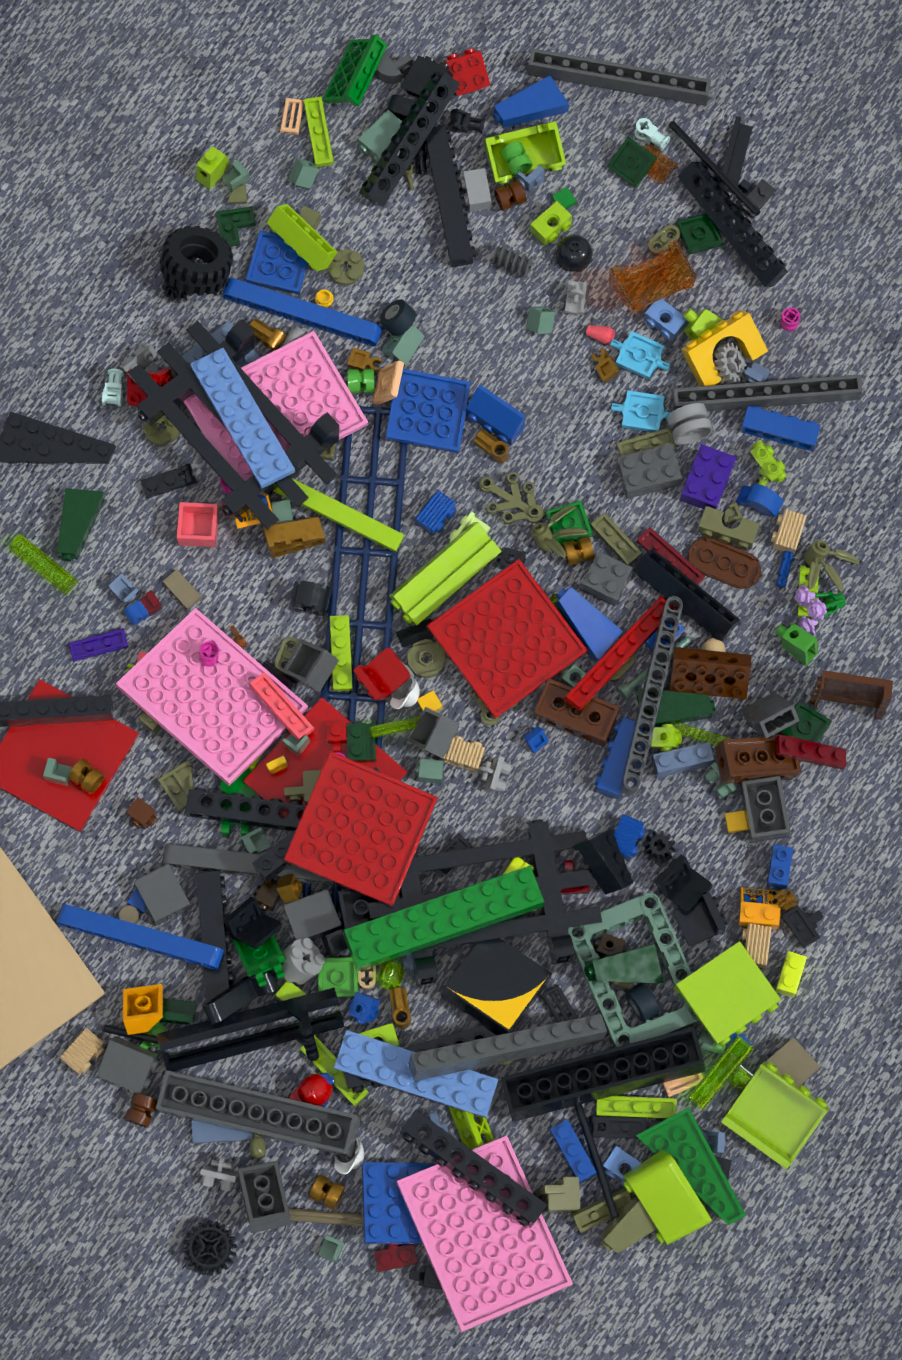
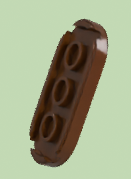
M709 537L696 540L689 548V562L707 577L737 589L750 588L760 578L761 566L758 559L749 552Z

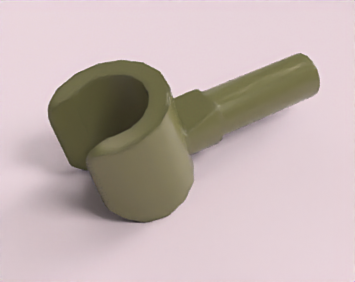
M410 164L411 169L406 170L404 176L407 177L410 191L414 190L412 164Z

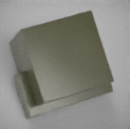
M562 1177V1180H555L556 1185H544L535 1189L536 1197H541V1200L547 1204L542 1213H569L580 1210L579 1177Z

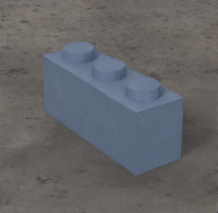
M710 742L653 754L652 762L656 778L709 767L714 763V756Z

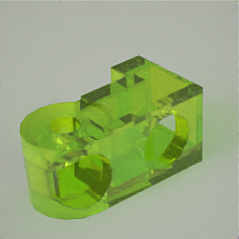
M740 1065L727 1082L741 1093L752 1079L753 1074Z

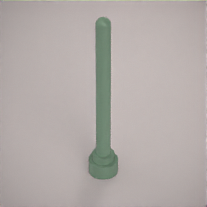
M689 636L684 637L673 646L671 658L674 654V647L684 648L691 642ZM661 657L657 659V661L660 663L664 662V660ZM648 668L631 682L622 683L616 688L625 700L632 696L634 688L646 679Z

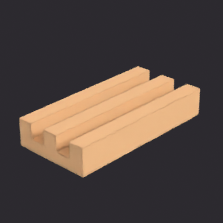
M286 98L280 129L281 133L287 132L288 134L294 133L299 135L304 100ZM289 103H293L289 127L286 128ZM299 104L297 121L294 129L292 127L294 122L296 105Z

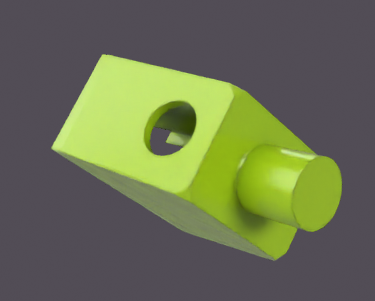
M210 147L196 165V181L211 190L230 167L231 163L228 157L215 147Z
M689 308L683 314V317L689 322L684 332L690 340H696L701 337L704 331L712 330L718 322L723 321V319L707 309L699 310L695 313Z

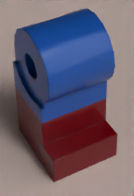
M152 590L124 610V614L132 625L138 624L162 609L161 603Z

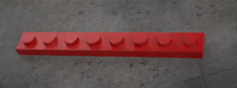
M660 596L565 696V700L581 711L658 629L662 608L666 602L664 598ZM668 605L670 609L675 610L676 607Z

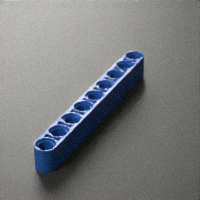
M228 278L222 293V297L228 301L231 299L232 302L244 306L248 305L250 308L263 312L265 310L266 313L278 317L283 316V318L297 323L300 321V324L313 328L318 327L319 330L332 334L335 333V335L350 340L353 338L354 341L366 345L370 344L372 347L377 345L383 330L376 323L235 278Z
M62 904L56 921L57 924L61 926L67 925V928L214 970H218L224 953L223 949L67 904Z

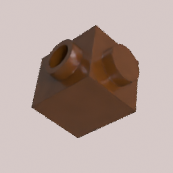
M139 797L126 810L127 816L132 819L130 822L137 828L143 827L146 830L148 826L152 827L157 821L156 816L158 814L156 810Z

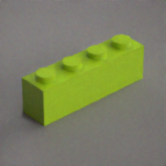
M288 204L277 206L267 221L272 231L280 235L284 242L291 246L297 255L305 259L309 266L316 271L327 269L338 253Z

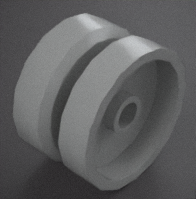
M703 403L682 406L667 416L666 421L669 428L673 430L672 438L676 445H687L700 441L713 432L711 420L707 419L708 412Z

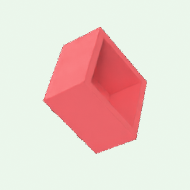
M180 502L177 529L179 546L217 547L218 504Z

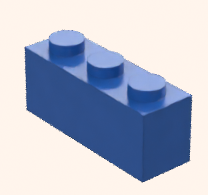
M568 1119L551 1128L550 1134L573 1176L579 1177V1185L596 1176L597 1172Z

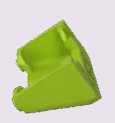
M556 121L482 139L494 182H498L499 185L509 183L510 178L516 177L511 175L507 167L508 162H504L500 154L505 146L516 141L522 143L526 151L525 154L529 156L533 164L531 169L525 172L524 175L531 173L539 165L543 169L551 168L552 172L561 170L562 166L566 165Z
M660 1150L622 1176L625 1180L623 1185L628 1193L633 1192L638 1197L656 1226L657 1233H655V1236L661 1244L668 1245L712 1221L676 1161L668 1152Z

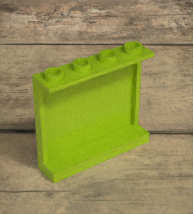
M740 941L673 987L677 995L679 993L682 995L715 1042L713 1044L714 1047L718 1044L722 1047L731 1040L729 1036L734 1033L738 1036L747 1029L745 1025L750 1022L754 1025L763 1018L761 1014L766 1011L770 1014L779 1007L777 1003L781 1001Z
M764 1061L721 1123L785 1169H788L830 1108L825 1100L812 1096L810 1094L811 1091L803 1085L798 1086L790 1075L786 1073L784 1075L777 1071L778 1067Z

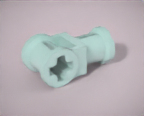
M641 118L637 121L635 129L636 138L648 144H655L659 147L660 151L664 150L670 141V137H666L658 132V128L647 118Z
M109 369L107 373L109 375L108 383L105 382L102 393V405L115 404L121 407L123 402L121 380L124 376V371Z

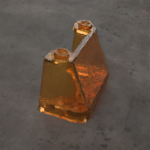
M677 240L668 243L669 249L665 252L663 250L659 251V256L630 269L625 266L623 270H620L618 265L609 269V282L629 311L638 312L649 304L694 286L696 274Z

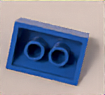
M479 384L466 408L468 419L473 423H480L482 428L491 434L493 432L500 441L509 443L512 446L525 429V415Z

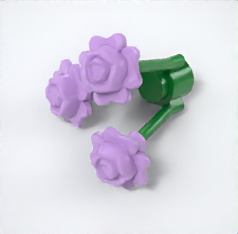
M801 584L800 588L795 591V600L800 606L807 608L808 616L812 617V619L806 618L803 615L799 618L798 626L814 635V626L820 620L837 612L839 608H843L846 604L845 597L841 593L834 594L832 591L828 593L810 592L808 586ZM818 597H827L825 604Z

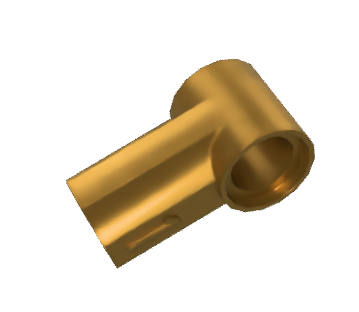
M258 318L254 319L249 325L254 331V337L262 341L266 348H271L272 352L277 350L286 339V335L281 330L275 327L271 328Z
M484 429L479 431L473 442L492 456L495 462L505 463L509 458L507 444L499 441ZM498 450H503V451H505V452H504L503 454H501V455L496 454V452H497Z
M400 987L389 990L394 1024L399 1029H406L411 1024L406 988ZM399 1015H406L408 1017L405 1022L397 1021Z

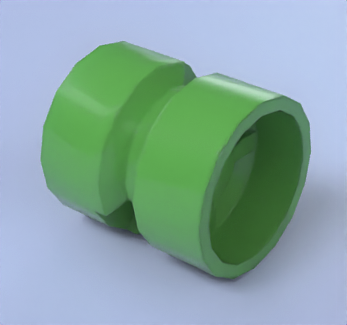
M519 141L508 144L500 152L504 162H508L507 167L512 176H516L518 171L524 174L533 165L529 156L525 154L526 151L522 143Z
M349 369L348 389L350 392L359 393L363 390L364 393H375L374 369H363L362 372L358 369Z

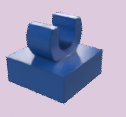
M539 726L536 728L531 727L532 732L528 735L523 734L529 749L533 753L549 742L543 729Z

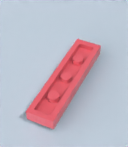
M265 672L250 682L249 686L298 742L305 735H309L314 731V727Z

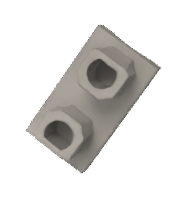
M568 281L565 313L583 315L587 282Z
M498 756V758H493L492 763L486 761L485 767L480 766L478 768V772L482 774L481 780L486 781L485 792L505 791L507 783L500 780L499 776L500 773L506 776L509 775L512 767L511 764L504 761L505 757Z
M221 1156L220 1161L212 1160L211 1166L204 1165L201 1168L200 1175H203L202 1185L213 1187L215 1178L222 1179L220 1189L231 1191L234 1182L238 1179V1172L230 1171L232 1164L225 1163L226 1157Z

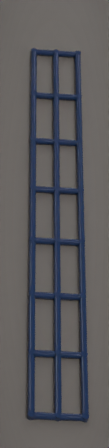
M359 406L363 414H375L369 477L348 476L352 434L344 437L339 502L346 505L348 483L367 484L366 516L373 519L376 485L396 486L393 529L400 532L408 444L400 442L397 479L377 478L382 415H389L390 408ZM337 523L325 650L332 654L330 616H336L341 554L362 556L357 619L349 620L350 627L356 628L352 664L353 690L350 693L329 692V676L321 689V698L323 697L327 702L328 699L349 701L348 720L351 723H355L357 701L378 703L375 741L376 745L382 749L386 699L374 700L368 694H358L359 681L356 679V673L353 670L360 665L363 628L384 630L382 651L390 648L394 607L390 603L392 599L389 595L395 591L399 548L396 553L391 550L370 549L371 540L365 537L363 548L342 547L344 526ZM370 556L390 558L385 622L364 621ZM304 882L302 898L311 895L312 883ZM333 886L332 902L338 915L339 903L337 895L338 891H340V886Z

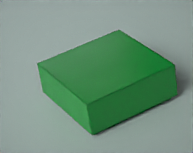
M568 187L553 194L551 197L554 203L558 201L565 209L577 204Z

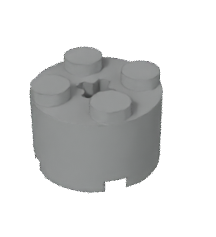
M309 938L298 939L281 951L285 962L280 963L285 973L284 978L290 983H298L297 985L304 984L318 974L325 963V957Z

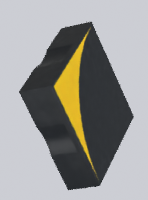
M501 938L477 942L446 983L440 997L462 1012L473 1016L494 1034L512 1033L520 1023L525 1011L534 1004L545 989L552 973Z

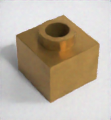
M294 873L280 877L276 888L284 904L299 900L302 891V884L297 880Z

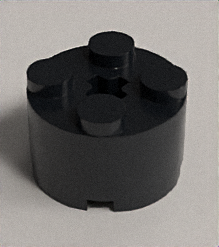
M295 581L290 605L292 608H295L296 612L306 613V610L314 611L313 614L324 616L325 612H328L332 588L327 586L326 589L321 588L322 584L300 581L299 584Z

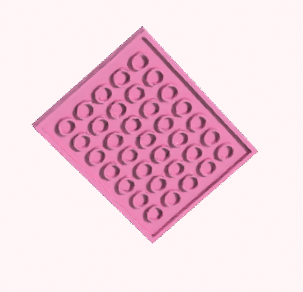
M314 331L241 368L303 437L310 433L314 423L326 412L339 424V440L368 425L366 417ZM195 394L183 401L206 439L244 481L251 478L253 474L227 429ZM268 422L283 450H288L291 446Z
M196 608L116 683V687L228 786L287 730L282 722L249 686L251 681L265 672L301 714L308 709L306 703ZM207 641H212L219 647L218 661L211 667L204 666L199 660L200 647Z
M507 1136L473 1149L479 1156L532 1193ZM456 1156L451 1158V1160L458 1163L461 1161V1158ZM438 1164L396 1182L461 1333L573 1285L542 1213L532 1228L529 1226L524 1227L518 1223V1218L514 1215L504 1213L500 1209L501 1206L496 1202H489L484 1198L485 1194L479 1190L474 1191L467 1185V1181L462 1178H456L451 1174L449 1168L446 1166L441 1167ZM467 1167V1171L470 1174H477L475 1167ZM490 1178L483 1180L486 1186L494 1185ZM507 1190L500 1191V1195L503 1198L510 1197V1193ZM517 1202L519 1210L527 1209L525 1203Z

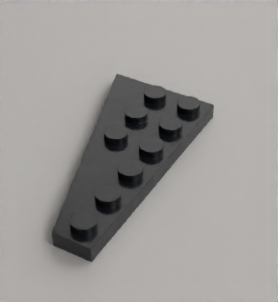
M10 412L0 436V463L110 464L116 445Z

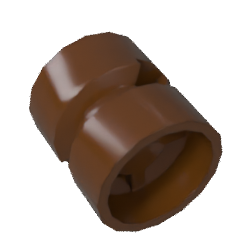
M519 180L509 183L508 187L503 185L494 189L495 198L501 211L512 208L513 204L517 206L527 202L524 189Z
M134 1093L130 1102L132 1108L127 1110L124 1119L141 1127L149 1128L152 1120L150 1114L155 1112L158 1101L149 1096Z

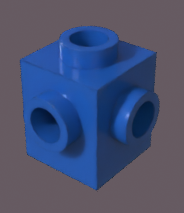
M356 992L354 999L350 1002L348 1015L355 1017L354 1021L361 1024L373 1022L378 1016V1006L381 1000L365 993Z

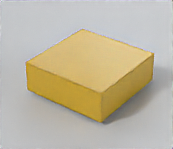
M434 690L417 700L422 711L425 707L435 712L443 708Z
M284 755L266 764L270 774H274L288 766Z
M744 810L725 813L728 833L748 830Z

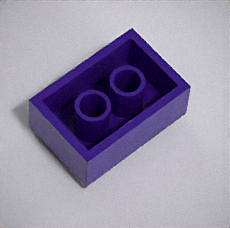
M701 444L682 490L680 501L704 510L706 506L717 509L734 468L736 456Z

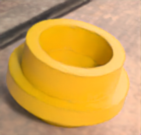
M323 289L317 292L315 295L317 305L326 308L332 305L334 298L330 291Z

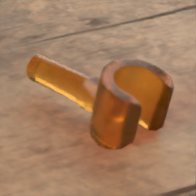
M234 625L230 626L237 639L235 643L242 649L246 648L247 643L244 637L238 633Z

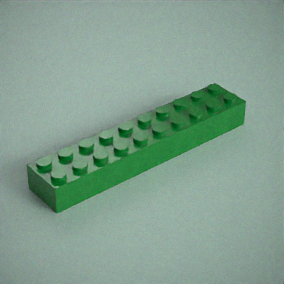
M527 866L345 929L343 936L358 972L542 908L544 899L531 866Z

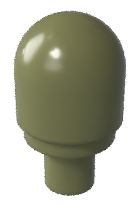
M253 1135V1139L249 1143L250 1154L253 1158L260 1159L266 1153V1145L261 1136Z

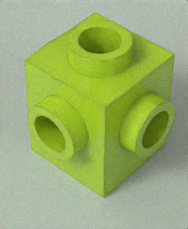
M662 724V727H654L651 747L661 749V752L679 749L682 735L678 729L674 728L671 724Z

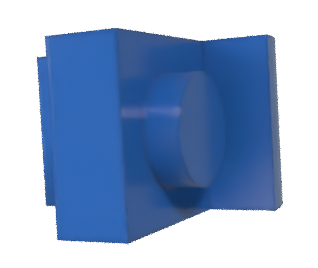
M755 483L753 486L743 485L736 500L741 506L754 507L760 514L777 517L784 501L773 490Z

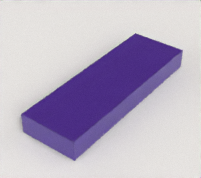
M124 628L68 643L73 662L129 647Z

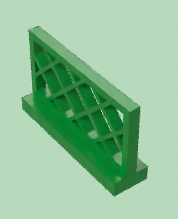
M377 34L371 35L370 39L350 40L322 101L325 103L350 102L353 106L360 105L388 46Z

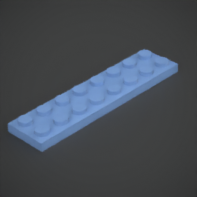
M224 348L191 363L190 367L261 489L294 473L295 468Z
M346 1030L334 1066L335 1070L487 1118L498 1083L497 1078L466 1070L413 1081L408 1063L411 1054L416 1052Z

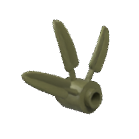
M568 506L558 511L550 518L551 522L548 524L537 523L533 526L531 535L539 549L542 551L552 550L560 557L565 558L566 552L555 537L588 534L586 530L579 528L561 529L557 534H552L549 529L551 525L576 509L575 506Z
M815 540L804 554V560L810 566L808 588L812 589L815 586L820 573L821 563L837 589L842 592L843 584L832 565H827L824 562V558L831 554L836 558L854 564H859V560L843 550L835 549L834 552L830 551L826 542Z

